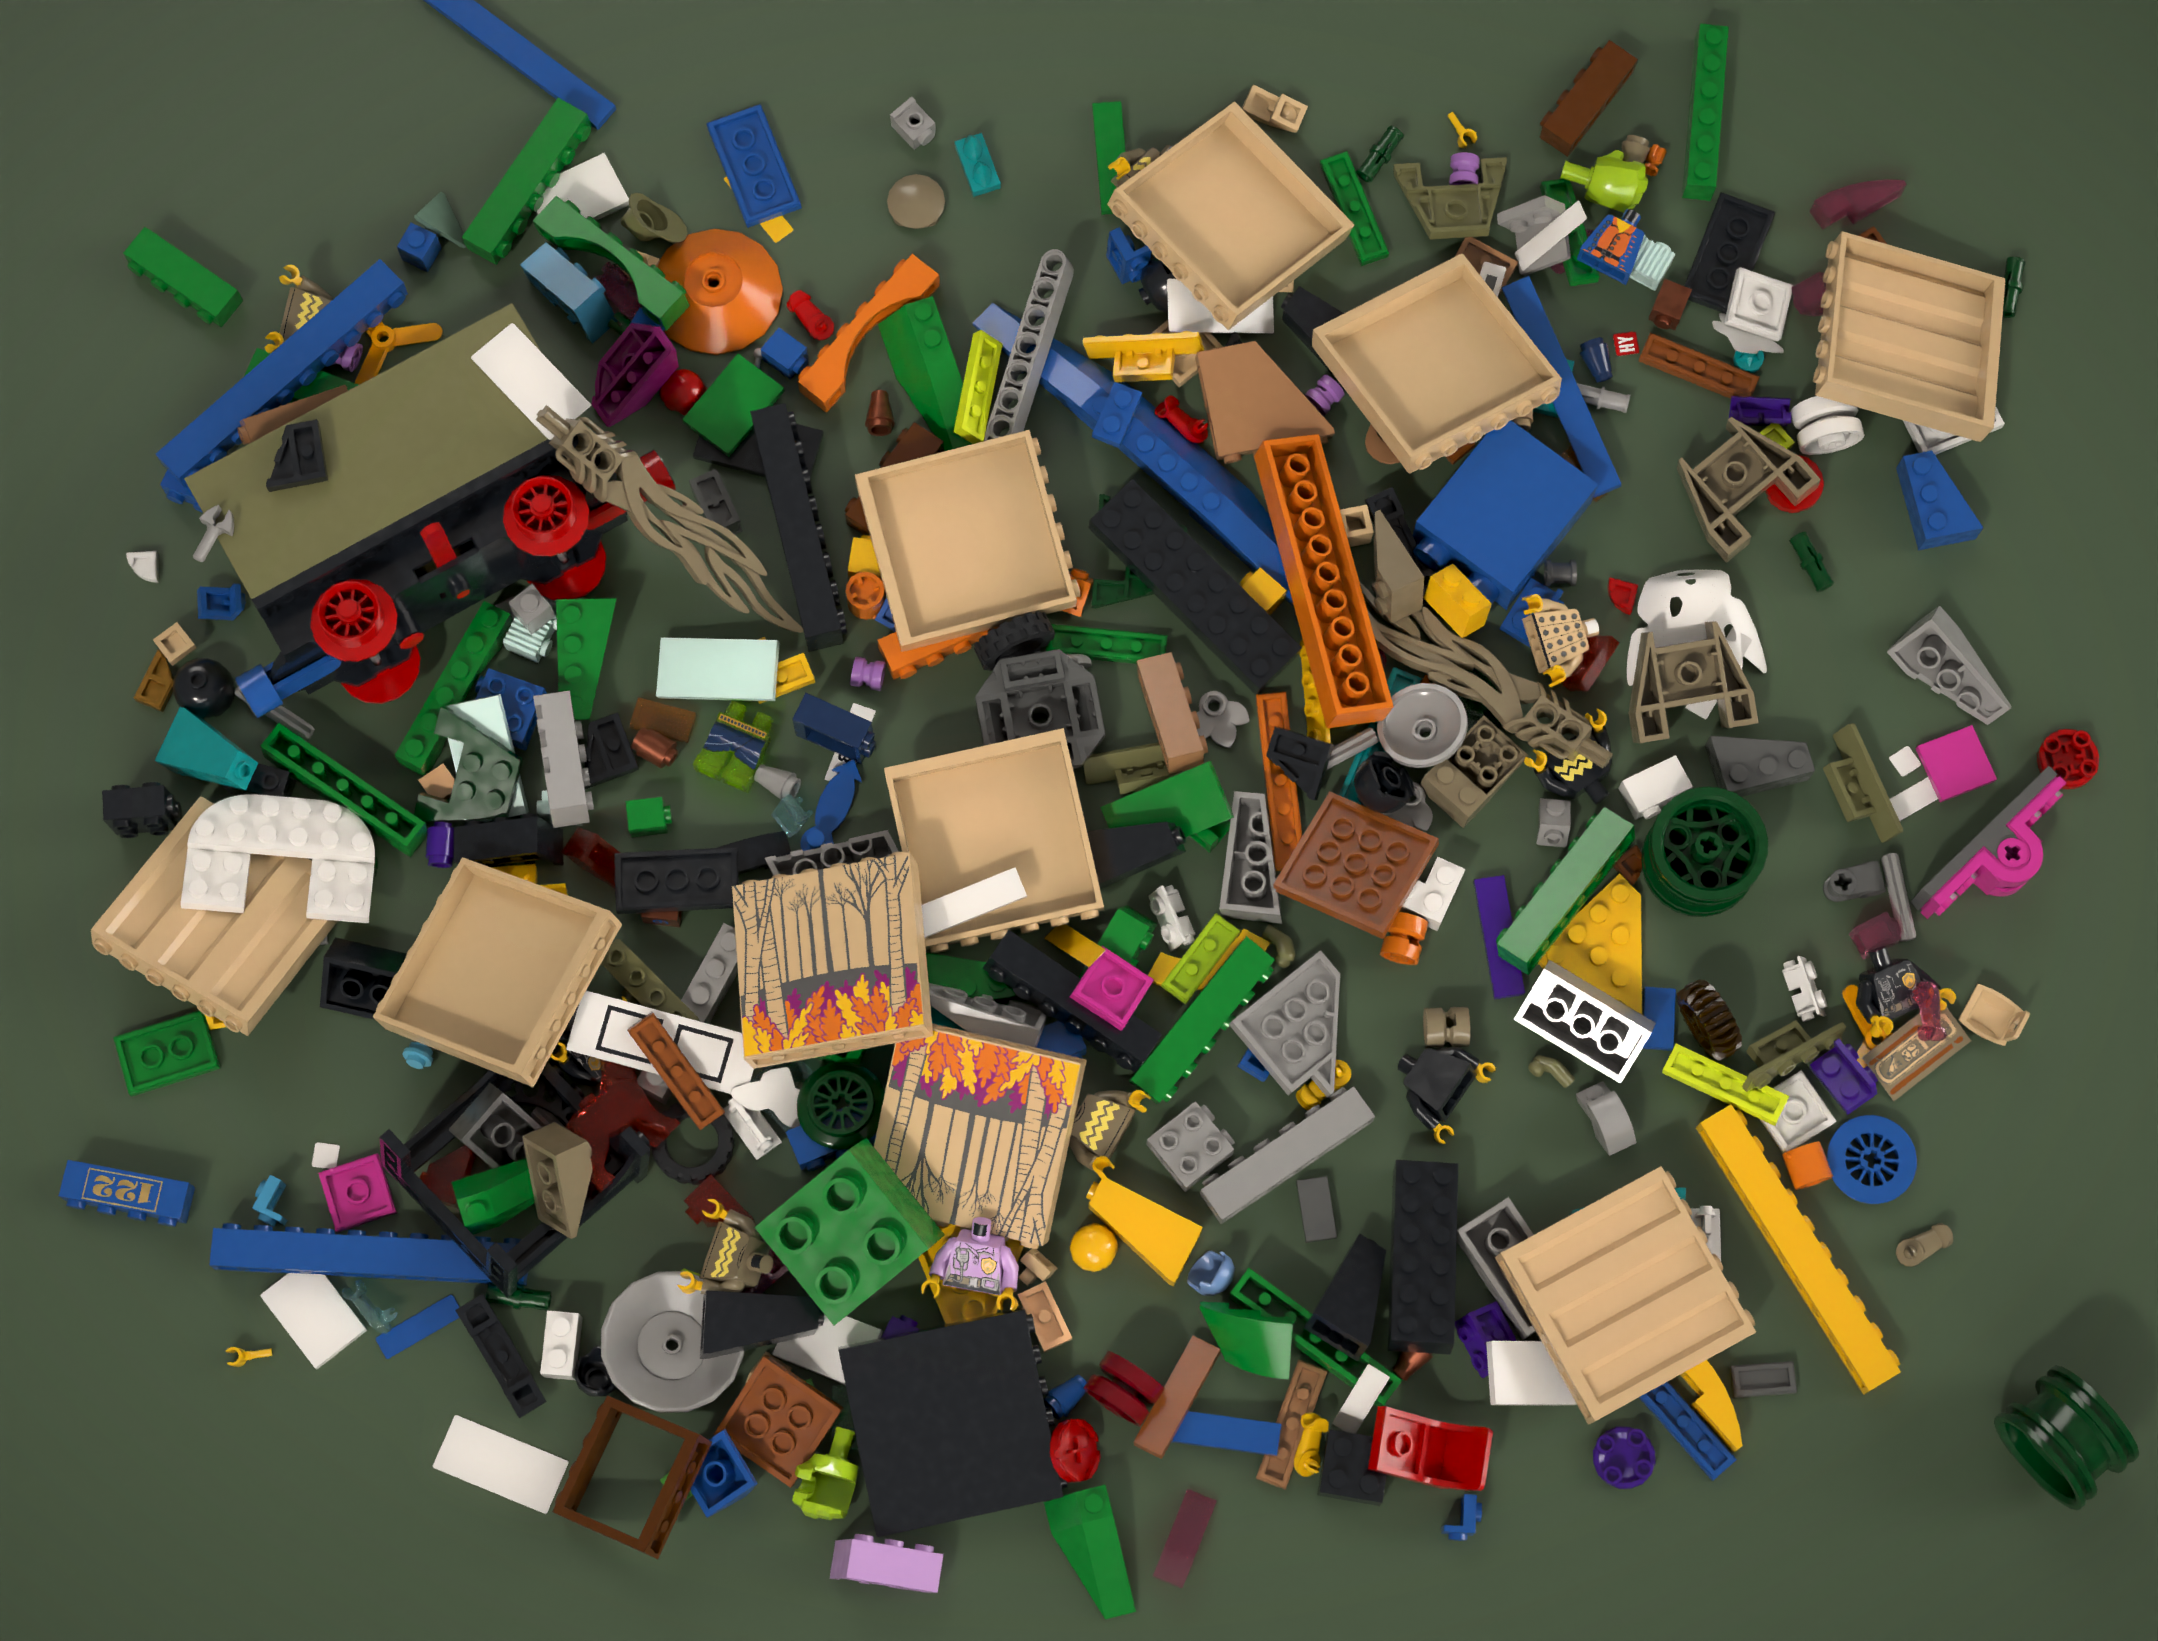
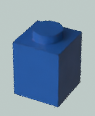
M410 223L397 245L398 252L403 261L425 272L429 271L442 249L436 234L413 223Z
M778 328L761 348L762 360L789 380L796 373L800 374L808 364L807 347L781 328Z

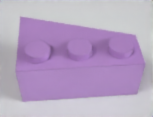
M855 1534L854 1539L835 1540L829 1579H847L859 1581V1583L863 1584L871 1583L897 1589L938 1593L943 1554L933 1553V1546L915 1544V1549L904 1548L903 1541L885 1539L884 1544L874 1543L873 1536Z

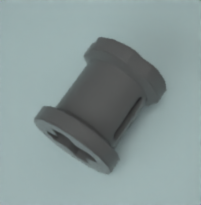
M1545 560V586H1551V583H1569L1570 586H1576V560H1570L1569 563H1552L1551 560Z

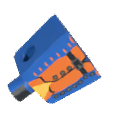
M1626 209L1621 219L1613 215H1607L1582 244L1577 260L1626 285L1645 235L1642 230L1636 228L1641 216L1631 209Z

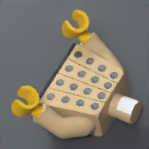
M1538 594L1522 597V601L1525 600L1529 606L1528 610H1524V614H1531L1523 618L1522 621L1538 672L1543 673V675L1549 674L1552 679V683L1549 686L1553 687L1571 676L1583 661V652L1589 650L1587 638L1599 634L1598 623L1594 618L1581 621L1577 609H1568L1565 604L1541 598Z

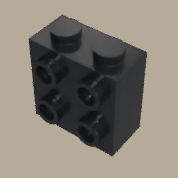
M158 782L143 783L142 787L130 788L128 785H115L111 787V790L102 791L103 820L121 838L138 837V833L146 832L156 836L167 835L169 830L175 828L177 820L182 819L180 802H177L174 795Z

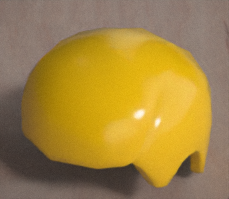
M1091 1223L1079 1228L1073 1235L1070 1245L1073 1261L1081 1269L1092 1272L1106 1269L1112 1263L1118 1251V1243L1114 1232L1106 1225Z

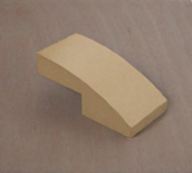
M1254 84L1250 88L1242 106L1243 111L1250 118L1294 133L1298 131L1308 106L1284 94L1278 97Z

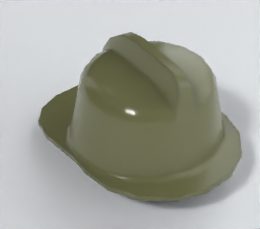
M641 193L630 195L628 200L629 209L621 218V225L628 229L637 239L648 242L661 237L676 243L686 239L688 234L687 227L676 213Z

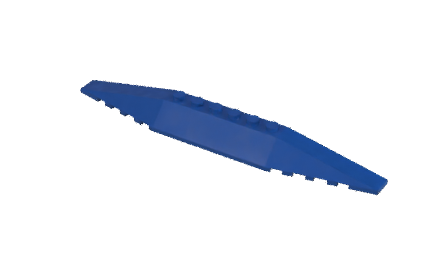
M992 303L973 322V326L1003 344L1002 351L1010 357L1022 319ZM1053 338L1039 384L1088 427L1094 430L1115 382L1113 372ZM1036 345L1030 346L1026 353L1034 351ZM1117 382L1134 389L1127 382ZM1142 396L1122 444L1118 449L1188 509L1189 515L1252 571L1256 572L1261 567L1287 590L1285 600L1294 607L1268 512L1251 490L1197 443L1188 441L1166 417H1157L1155 415L1156 407Z

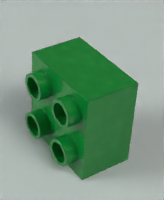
M867 1138L847 1150L754 1227L833 1326L945 1235Z

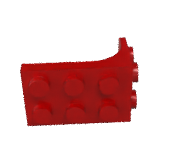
M1378 1406L1368 1469L1439 1489L1482 1491L1486 1483L1493 1431L1487 1427L1446 1423L1391 1407Z

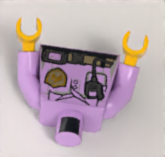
M976 1217L973 1219L972 1230L961 1229L958 1237L949 1238L938 1250L929 1272L931 1278L922 1284L921 1291L924 1295L925 1288L929 1284H934L937 1287L933 1297L935 1299L941 1292L938 1283L940 1280H943V1285L999 1295L996 1304L1001 1311L1003 1310L1004 1300L1010 1298L1012 1301L1011 1311H1015L1018 1307V1301L1013 1296V1292L1017 1291L1019 1265L1011 1249L1005 1246V1238L990 1234L991 1220L984 1217Z

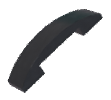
M1390 487L1365 499V503L1368 506L1373 525L1375 512L1381 510L1423 574V604L1427 602L1424 599L1430 576L1434 573L1431 568L1425 566L1415 556L1413 550L1417 543L1403 516L1405 512L1393 487Z
M785 831L759 835L717 847H737L739 875L761 867L768 869L766 857L774 855L780 857L789 855L791 852Z
M481 1294L456 1309L455 1311L501 1385L517 1416L521 1418L546 1403L547 1401L485 1296Z

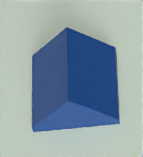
M726 1429L709 1439L712 1441V1444L690 1489L707 1518L746 1497L758 1484Z

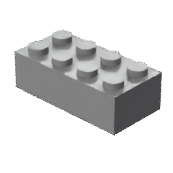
M1551 960L1548 961L1514 1018L1515 1021L1619 1083L1624 1079L1656 1025L1652 1020Z
M1508 1197L1458 1229L1457 1243L1521 1339L1525 1340L1534 1334L1536 1330L1495 1257L1534 1234Z

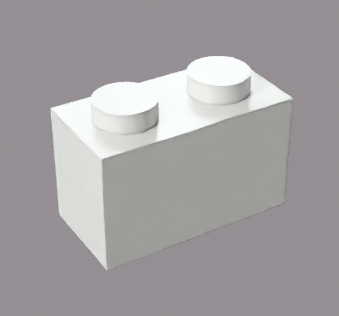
M1675 755L1623 780L1618 789L1636 820L1642 816L1645 819L1656 816L1661 812V807L1665 806L1675 796L1692 789L1693 786Z
M547 1311L540 1374L544 1378L575 1380L574 1374L579 1357L583 1321L579 1313Z

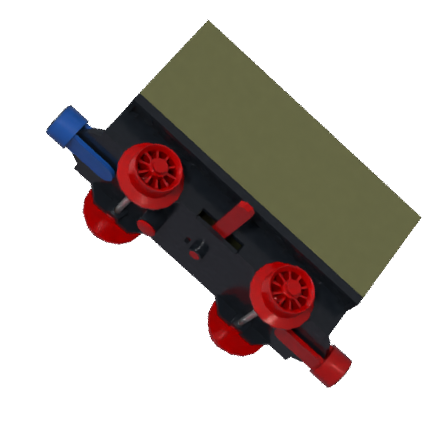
M513 303L184 478L203 514L214 506L219 505L222 511L215 521L216 525L225 519L228 510L233 514V536L223 533L217 539L281 650L274 662L265 667L259 664L235 677L238 689L257 718L283 705L282 699L295 692L306 690L309 695L333 681L340 682L352 697L365 703L383 704L400 698L411 689L419 675L421 657L417 644L423 640V632L520 579L527 580L530 585L533 584L543 597L552 601H556V599H578L585 597L598 586L606 567V554L601 542L602 535L628 521L626 517L627 512L606 501L604 503L600 502L594 494H591L582 484L580 485L572 478L570 470L557 460L555 456L557 449L549 444L551 440L528 419L471 359L472 355L511 323L515 324L541 352ZM317 419L320 425L328 481L269 492L266 482L268 478H271L275 466L274 459L277 450L282 445V436L286 425ZM577 434L572 441L574 448L578 445L579 441ZM652 450L640 457L644 467L657 484L676 490L675 482L657 452ZM599 453L595 457L596 466H598L601 461V456L599 455ZM613 473L609 480H617L616 473ZM640 493V496L643 499V501H647V499Z

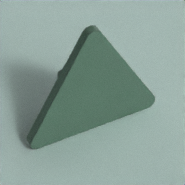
M443 192L438 193L414 215L416 221L424 225V229L435 231L438 238L443 236L462 248L466 247L462 239L464 234Z

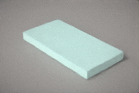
M661 638L656 697L661 699L775 701L780 642L778 640Z
M501 694L446 705V707L454 711V714L463 720L469 721L480 732L489 738H494L515 753ZM448 738L457 773L464 743ZM520 774L509 817L529 812ZM477 819L468 821L488 822L492 821L493 819Z

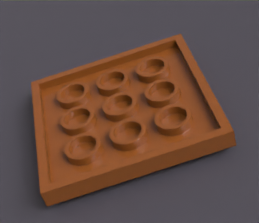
M1329 791L1275 880L1273 888L1277 889L1275 892L1383 939L1438 847L1439 838Z

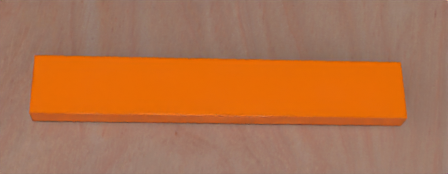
M1286 692L1256 694L1275 871H1282L1302 838L1297 785L1285 775L1279 766H1276L1266 756L1274 727L1290 730Z

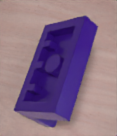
M1838 1038L1834 1041V1048L1809 1066L1811 1071L1848 1115L1878 1094L1876 1087L1878 1079L1868 1066L1863 1068L1857 1061L1859 1056L1855 1049L1849 1043L1844 1045Z
M1497 1301L1472 1311L1455 1321L1458 1337L1464 1343L1471 1357L1472 1365L1478 1371L1481 1378L1489 1376L1486 1342L1517 1341Z

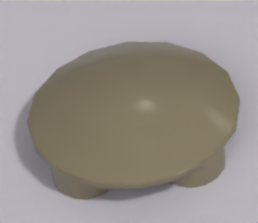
M915 174L905 176L895 182L889 191L887 204L895 224L919 229L935 226L939 222V217L942 215L945 206V197L943 190L936 181L928 176Z

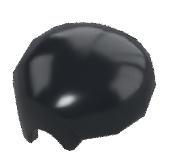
M594 1346L589 1354L579 1358L574 1377L581 1391L591 1397H603L617 1389L612 1383L602 1360L601 1346Z

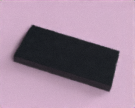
M1720 192L1684 285L1692 289L1688 300L1726 314L1736 270L1739 267L1750 271L1754 270L1775 215L1774 211Z
M797 424L799 438L794 440H801L806 464L801 466V468L807 467L811 478L824 432ZM754 428L730 457L699 435L693 453L694 459L765 477Z
M737 847L615 853L617 914L733 908L732 886L739 885Z

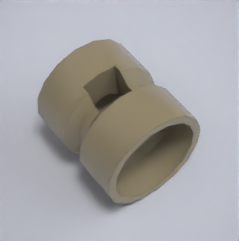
M1441 1007L1424 1008L1423 1034L1425 1047H1443L1448 1042L1452 1047L1469 1046L1470 1016L1468 1007H1450L1448 1012H1444Z

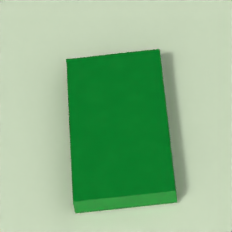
M1211 761L1100 807L1109 828L1171 822L1181 827L1185 837L1234 818Z

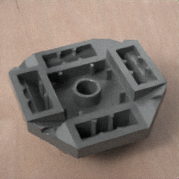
M1060 649L1000 659L975 697L984 746L1064 728L1072 767L1075 769L1083 766L1105 737L1094 675L1071 660ZM1037 713H1043L1049 719L1043 724H1038L1032 720V717Z

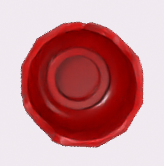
M679 369L660 388L659 394L664 405L669 410L679 412L685 416L706 392L707 388L698 374L688 369Z

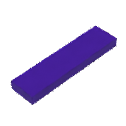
M1502 875L1474 879L1473 884L1494 999L1522 996L1525 994L1521 970L1498 956L1496 943L1500 932L1504 928L1509 929L1513 923L1505 877Z

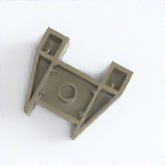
M1733 417L1728 419L1726 430L1733 436L1694 469L1683 458L1678 460L1677 471L1705 538L1726 563L1748 546L1751 540V535L1734 517L1773 484L1796 506L1818 488L1821 480L1800 456Z
M1717 621L1704 622L1707 639L1655 648L1653 632L1641 633L1628 712L1633 743H1645L1670 738L1665 708L1717 700L1721 728H1733L1759 723L1754 692Z

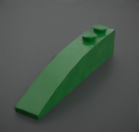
M931 296L906 304L878 324L895 377L910 397L915 408L918 409L931 432L944 441V451L972 445L971 442L954 432L963 382L934 298Z

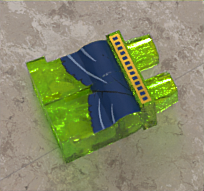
M731 701L724 713L719 712L700 754L697 755L693 762V767L698 773L717 781L722 779L724 784L749 793L754 782L755 772L761 765L767 747L772 740L770 731L773 719L771 716L757 712L752 725L743 722L747 707L738 702Z

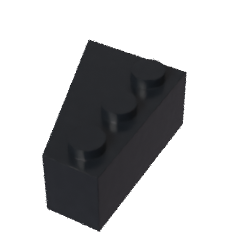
M534 813L522 814L520 819L513 820L508 817L493 818V822L489 823L467 821L465 826L454 827V863L459 864L463 857L488 867L506 866L508 863L524 861L525 865L535 864V860H549L554 865H564L563 829L559 827L553 828V824L539 818V815Z

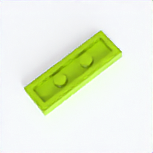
M1215 913L1162 983L1161 987L1186 1005L1239 935L1240 930Z

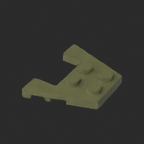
M1507 157L1480 159L1482 183L1425 187L1422 183L1420 163L1394 164L1393 175L1430 240L1488 236L1506 170Z

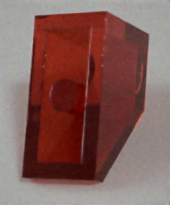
M578 827L562 850V853L585 871L615 888V853L620 852L598 834Z
M464 1145L429 1164L427 1172L423 1171L420 1179L444 1205L459 1209L451 1182L471 1175L477 1155Z
M712 1175L707 1177L683 1200L688 1207L685 1213L697 1225L702 1221L707 1227H717L718 1222H724L722 1218L711 1219L703 1214L702 1210L709 1214H713L716 1211V1204L707 1199H715L722 1203L725 1210L729 1211L732 1209L751 1218L755 1222L754 1218Z

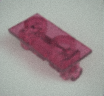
M607 262L601 269L604 274L592 277L591 280L596 278L606 289L603 294L619 308L622 314L629 319H633L638 309L641 308L635 284L630 282L626 288L624 285L629 277L617 264Z

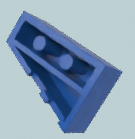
M1933 451L1903 456L1896 470L1918 551L1976 539L1983 530V526Z

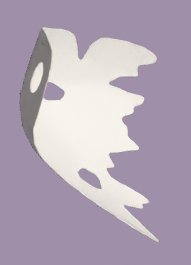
M1679 570L1651 577L1645 582L1639 598L1637 611L1648 626L1638 628L1631 636L1627 659V682L1629 686L1633 685L1641 633L1653 632L1655 648L1707 639L1704 622L1717 621L1724 636V627L1728 624L1733 626L1736 640H1727L1741 669L1743 658L1741 655L1740 632L1752 638L1753 641L1743 657H1746L1761 672H1767L1763 649L1754 623L1744 603L1730 595L1732 587L1727 573L1722 570ZM1695 573L1689 576H1677V574ZM1696 579V582L1689 585L1685 580ZM1673 597H1679L1683 603L1680 613L1672 617L1670 600Z

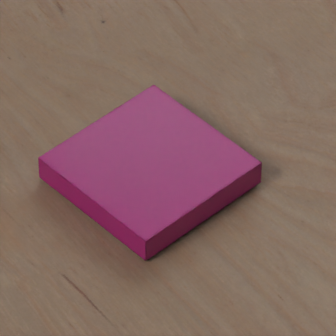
M1973 725L1926 742L1915 748L1940 803L1997 780Z
M1102 946L1106 951L1088 967L1070 995V998L1122 1031L1154 979Z
M378 1153L318 1173L337 1233L397 1213Z

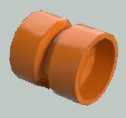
M1399 912L1388 930L1390 935L1384 937L1380 955L1396 963L1418 965L1422 950L1419 941L1425 939L1429 922L1419 916Z

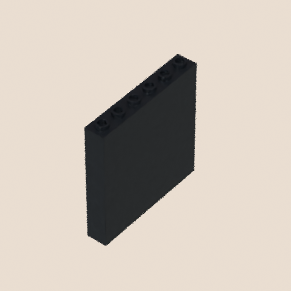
M1024 1308L838 1347L877 1537L1064 1497L1062 1489L1068 1488L1067 1481L1058 1475L1050 1457L1051 1434L1049 1427L1054 1426L1055 1423L1051 1407L1045 1408L1043 1395H1048L1045 1376H1038L1036 1364H1041L1042 1360L1039 1346H1032L1030 1333L1035 1332L1032 1314L1026 1315Z

